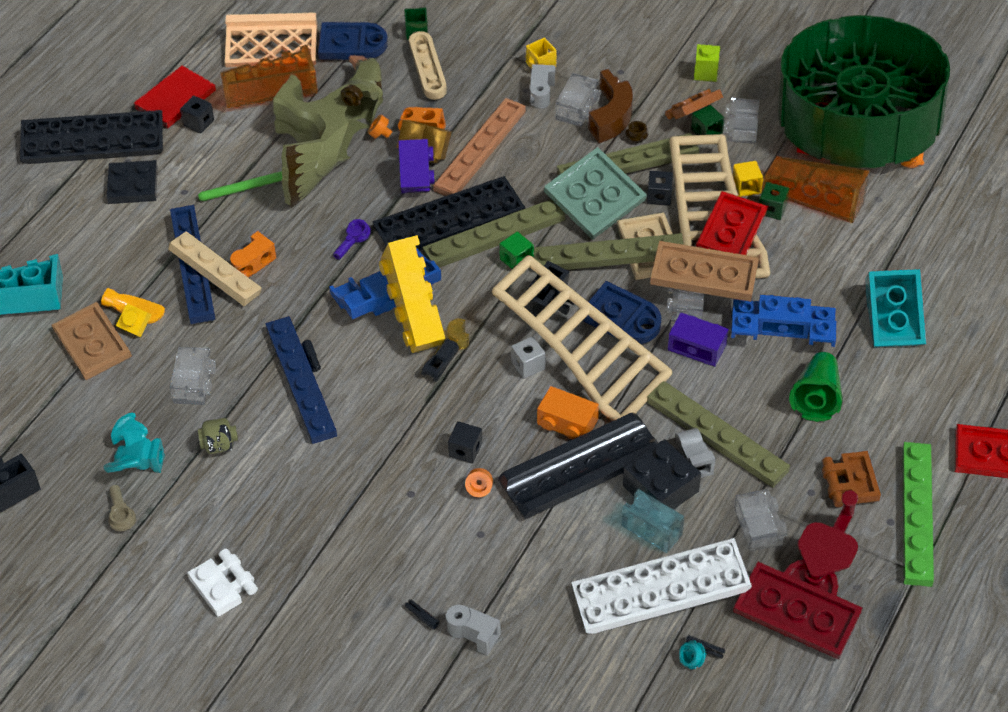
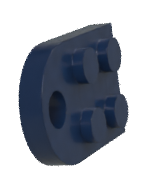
M322 22L318 50L319 59L349 60V57L354 55L376 58L387 49V33L380 25L370 22Z
M605 281L589 300L591 305L640 344L653 340L660 332L661 313L654 304L608 281ZM589 315L582 320L595 328L600 325ZM649 324L653 326V328L643 329L641 325Z

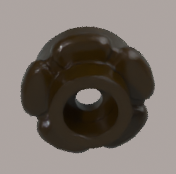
M350 84L340 92L341 99L345 105L357 107L361 104L360 100L363 98V93L357 86Z
M633 121L628 125L625 135L631 141L638 143L647 139L648 129L645 123Z

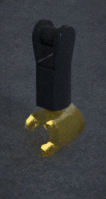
M456 318L448 324L447 338L426 362L421 375H429L433 378V381L437 382L457 352L469 346V334L465 333L464 319Z

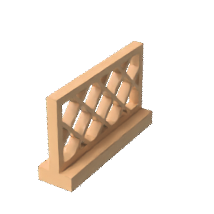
M316 13L226 15L225 67L316 65L318 34ZM301 34H311V37L305 42L298 36ZM256 35L267 36L260 43L254 39ZM278 35H289L283 42L276 38ZM232 36H244L238 43L232 40ZM293 40L300 44L294 51L287 47ZM250 41L255 47L247 52L242 46ZM270 41L278 45L272 51L264 47ZM282 49L289 54L285 58L275 56ZM306 49L311 53V57L301 58L298 54ZM237 50L243 54L240 59H231V55ZM259 50L266 54L262 59H256L253 55Z

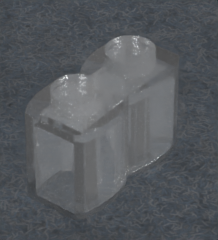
M731 98V104H726L725 118H729V120L724 121L723 134H728L727 141L756 144L759 100Z
M768 489L736 495L734 508L749 551L781 546L784 536L787 535L785 521L783 519L780 520L777 514L779 508L776 497H771Z

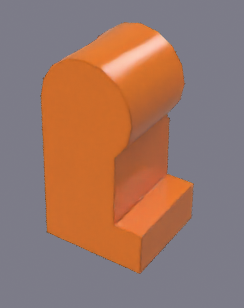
M407 107L403 110L398 123L399 130H401L403 120H412L441 129L446 127L442 108Z
M259 231L250 236L251 243L243 249L236 250L230 257L231 265L248 278L276 259L274 243Z

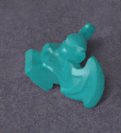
M128 413L119 418L112 429V444L115 445L124 440L125 446L121 445L117 448L114 454V462H109L103 466L106 473L121 471L127 468L146 470L149 467L154 472L161 473L165 456L161 438H155L152 442L147 439L148 429L142 423L135 420V413Z

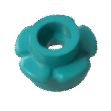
M692 640L681 646L679 659L684 666H687L689 669H696L704 664L706 652L701 643Z

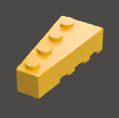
M418 235L388 243L379 261L381 274L383 276L386 275L389 283L387 284L388 295L390 299H394L397 307L395 308L396 319L399 323L402 322L405 331L403 332L404 343L407 347L410 346L412 353L440 346L445 340L437 306L431 305L430 302L433 300L431 283L424 280V267H426L424 257H418L416 245L420 244Z

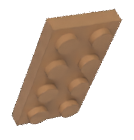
M659 241L650 284L751 302L759 257Z

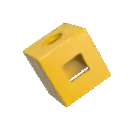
M546 38L526 45V63L531 68L532 64L555 65L556 67L557 50Z
M757 161L734 164L732 175L738 196L744 197L761 194L763 176Z

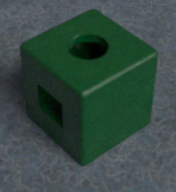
M404 9L406 40H409L410 36L416 32L428 33L427 9Z
M709 104L692 113L691 130L696 135L723 134L725 117Z
M766 182L759 203L775 207V212L767 210L766 217L781 220L788 202L789 187ZM772 191H778L779 195H773Z

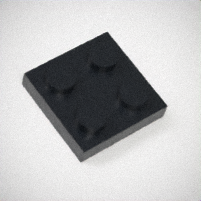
M157 161L109 163L107 183L108 204L156 201Z

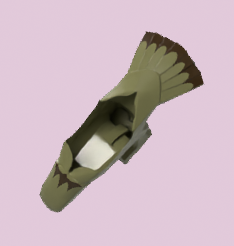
M350 56L349 62L355 69L354 76L348 83L322 99L307 103L303 102L301 81L292 74L274 97L273 112L276 116L274 121L276 133L289 134L298 142L283 145L281 156L282 188L285 203L291 208L304 199L336 166L350 159L347 155V148L353 135L360 129L369 128L374 121L377 109L383 103L381 68L375 58ZM350 84L357 86L363 93V98L360 100L361 104L357 107L354 105L351 107L347 106L341 99V90ZM365 118L370 125L357 120Z

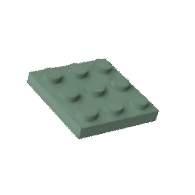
M598 147L544 186V192L592 240L640 205L647 197V194Z

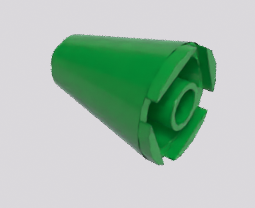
M828 352L816 353L790 390L789 402L791 408L802 413V417L806 420L816 422L827 421L832 418V415L838 414L841 410L843 397L837 359Z

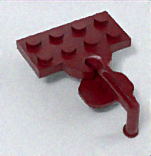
M847 490L842 494L843 507L833 528L820 522H814L804 529L798 541V549L803 559L790 564L784 573L757 561L749 577L751 588L745 593L740 594L734 606V613L840 660L863 611V607L837 596L839 585L835 572L848 569L858 551L856 539L845 533L854 516L855 506L858 502V495L853 490Z

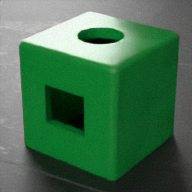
M516 231L500 242V260L513 269L526 256L534 258V244Z

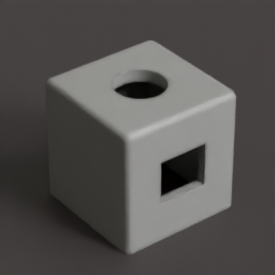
M531 336L511 346V363L522 378L525 379L545 369V352L535 338Z

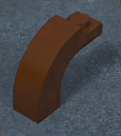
M609 69L600 71L599 88L610 103L589 112L588 129L598 143L608 141L622 133L628 126L632 116L633 91L628 80L620 82L618 77L614 76Z

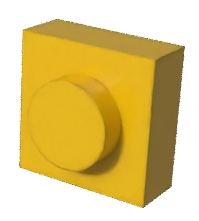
M127 303L116 326L141 337L152 314Z

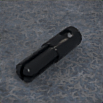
M305 340L302 342V347L312 370L318 372L321 366L312 341Z
M412 599L406 602L405 607L432 630L439 626L440 621Z
M691 635L687 636L685 643L695 640L704 646L706 653L721 659L724 657L723 654L706 647L724 654L725 649Z

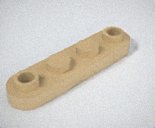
M426 32L413 33L409 38V45L424 95L433 100L441 99L447 92L446 81L432 38Z

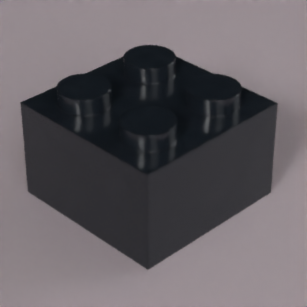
M665 439L624 467L623 487L658 520L690 499L700 489L701 472Z

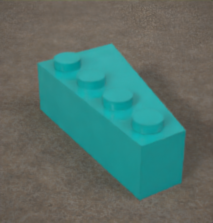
M58 254L50 255V260L37 262V259L26 261V266L12 269L11 265L1 267L0 315L61 309L63 273Z

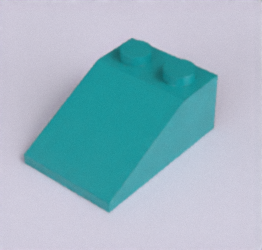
M920 269L869 271L865 278L874 347L926 345Z

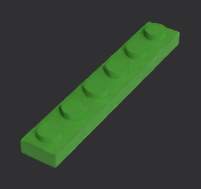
M904 442L902 448L904 584L932 587L934 582L931 444Z

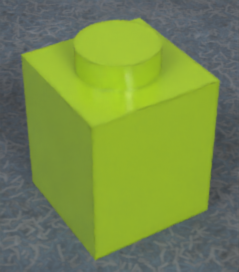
M697 44L694 80L717 82L720 46Z

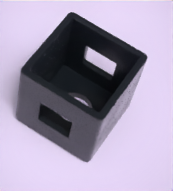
M192 96L180 108L183 126L200 134L214 121L212 104L199 97Z
M649 171L647 204L671 205L673 172ZM656 178H665L666 182L656 183ZM662 194L664 197L660 199L656 198L655 195Z
M457 421L448 440L449 457L474 463L483 443L482 428Z

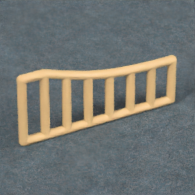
M723 134L673 136L669 139L683 245L692 246L691 241H698L702 231H690L689 221H707L712 212H688L687 202L717 201L721 191L685 192L684 183L724 181L727 190L724 192L738 196L730 166L726 137ZM717 144L718 153L680 155L679 146ZM720 163L722 172L683 173L682 164ZM756 234L752 243L753 248L749 249L747 256L759 257V268H757L756 278H767L770 276L768 254Z
M526 256L492 289V294L514 311L554 349L570 368L592 402L599 404V411L611 421L629 413H637L648 401L647 396L663 381L666 382L672 375L671 368L532 256ZM528 268H531L540 278L515 300L505 290ZM549 283L560 293L535 317L525 306ZM569 299L580 309L553 334L543 324ZM589 315L600 325L570 353L561 342ZM607 331L620 341L586 375L578 361ZM628 347L639 358L601 397L593 385L594 381ZM648 363L659 374L619 414L608 404Z

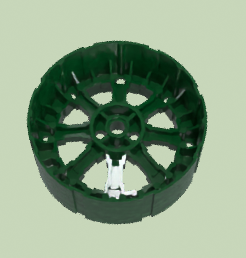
M843 16L837 19L824 20L807 27L792 38L791 43L785 47L781 58L778 119L780 126L784 127V134L796 147L819 160L824 158L830 160L831 164L846 167H885V164L892 162L899 164L920 155L933 145L935 137L941 133L944 122L950 63L947 54L942 51L941 45L929 34L915 26L879 16ZM824 82L829 84V85L819 86L820 84H822V83H824ZM828 101V105L823 108L814 104ZM895 105L908 108L911 110L906 112H898L895 109Z

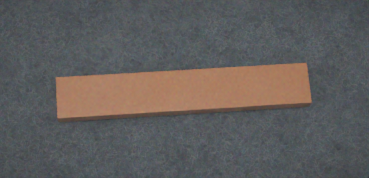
M505 98L435 182L433 191L444 196L461 191L524 115L526 106Z

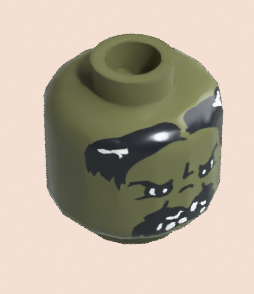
M227 418L206 420L202 423V428L198 429L201 450L205 449L208 454L229 452L233 449V442L238 441L236 425L230 426Z

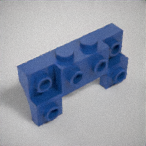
M417 248L418 257H424ZM424 257L426 265L424 267V280L431 283V285L441 281V270L437 264ZM381 271L361 279L360 287L352 277L348 278V283L339 287L329 286L330 294L341 309L344 308L352 320L371 311L377 316L396 307L394 299H390L387 292V284L389 283L386 275L383 276Z
M760 295L759 301L751 302L733 299L731 338H735V334L753 336V340H757L758 335L808 339L809 333V345H813V341L831 343V347H835L836 308L811 306V299Z

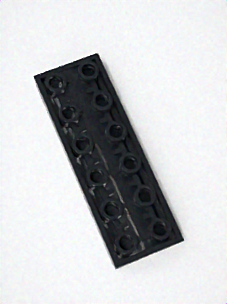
M162 110L21 120L20 161L25 164L159 155L163 152Z
M502 176L372 221V224L385 247L390 242L418 235L420 244L416 245V249L418 248L419 251H422L424 246L525 209V206L507 178Z
M629 413L504 471L498 477V481L525 520L622 474L627 464L655 446L658 441L649 432L636 413Z

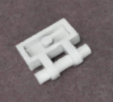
M223 549L219 553V557L223 562L218 566L212 559H209L187 572L189 580L217 617L242 603L241 596L238 593L246 590L249 595H252L258 590L253 576L250 572L244 571L240 565L241 561L235 554H231L228 549ZM232 572L236 580L230 583L225 576Z

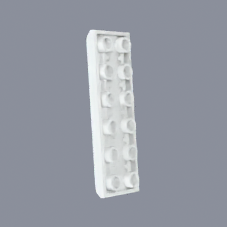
M734 538L571 582L586 633L591 634L745 593L751 588L748 574Z

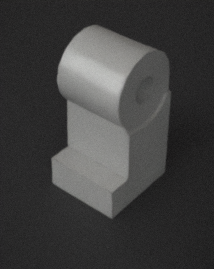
M532 64L530 104L534 108L543 109L550 104V86H555V65Z
M694 428L676 433L675 443L678 452L695 467L705 465V468L700 470L701 478L713 475L715 457L712 451L708 450L705 442H703L700 431Z
M454 605L447 610L446 620L449 634L455 638H466L477 643V652L488 656L501 634L500 620L464 605Z

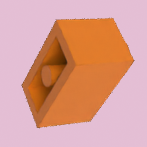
M550 386L537 408V425L542 426L546 430H553L564 434L573 440L593 430L598 421L599 404Z

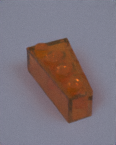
M308 45L301 46L298 52L291 53L290 50L282 52L281 57L270 60L268 57L260 59L257 65L254 66L245 64L220 72L226 107L238 108L243 105L273 101L291 74L301 81L303 96L318 93L316 72Z
M776 156L765 174L764 186L766 182L789 187V201L854 223L864 204L870 171ZM772 191V194L779 195V192Z

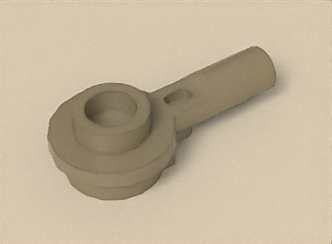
M113 485L109 488L113 503L109 516V525L115 531H126L134 526L136 514L124 503L120 487Z

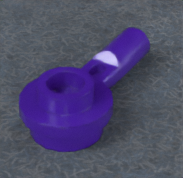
M355 219L348 224L346 239L333 253L336 259L341 260L355 242H363L369 238L370 227L364 220Z

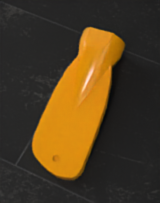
M110 288L106 289L101 299V305L112 307L120 313L123 312L128 303L152 314L148 324L157 322L165 313V308L162 305L136 296L119 294Z

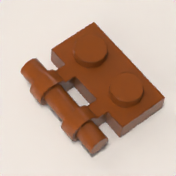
M709 88L672 105L671 109L665 111V115L668 119L674 117L679 119L724 97L720 89L711 92Z
M868 451L843 453L840 457L841 463H833L832 457L822 459V474L824 479L828 481L829 487L827 492L829 498L833 500L835 507L843 506L841 497L847 490H853L857 493L858 502L856 504L880 501L881 493ZM844 475L846 483H839L838 476Z

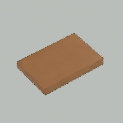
M97 302L52 324L54 332L85 380L132 357L130 350Z

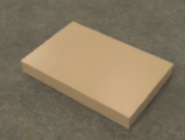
M665 213L617 221V229L621 239L672 234ZM654 262L630 264L635 280L651 278Z

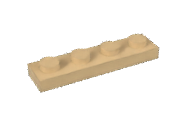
M187 231L170 242L168 250L241 305H247L260 295L262 288Z

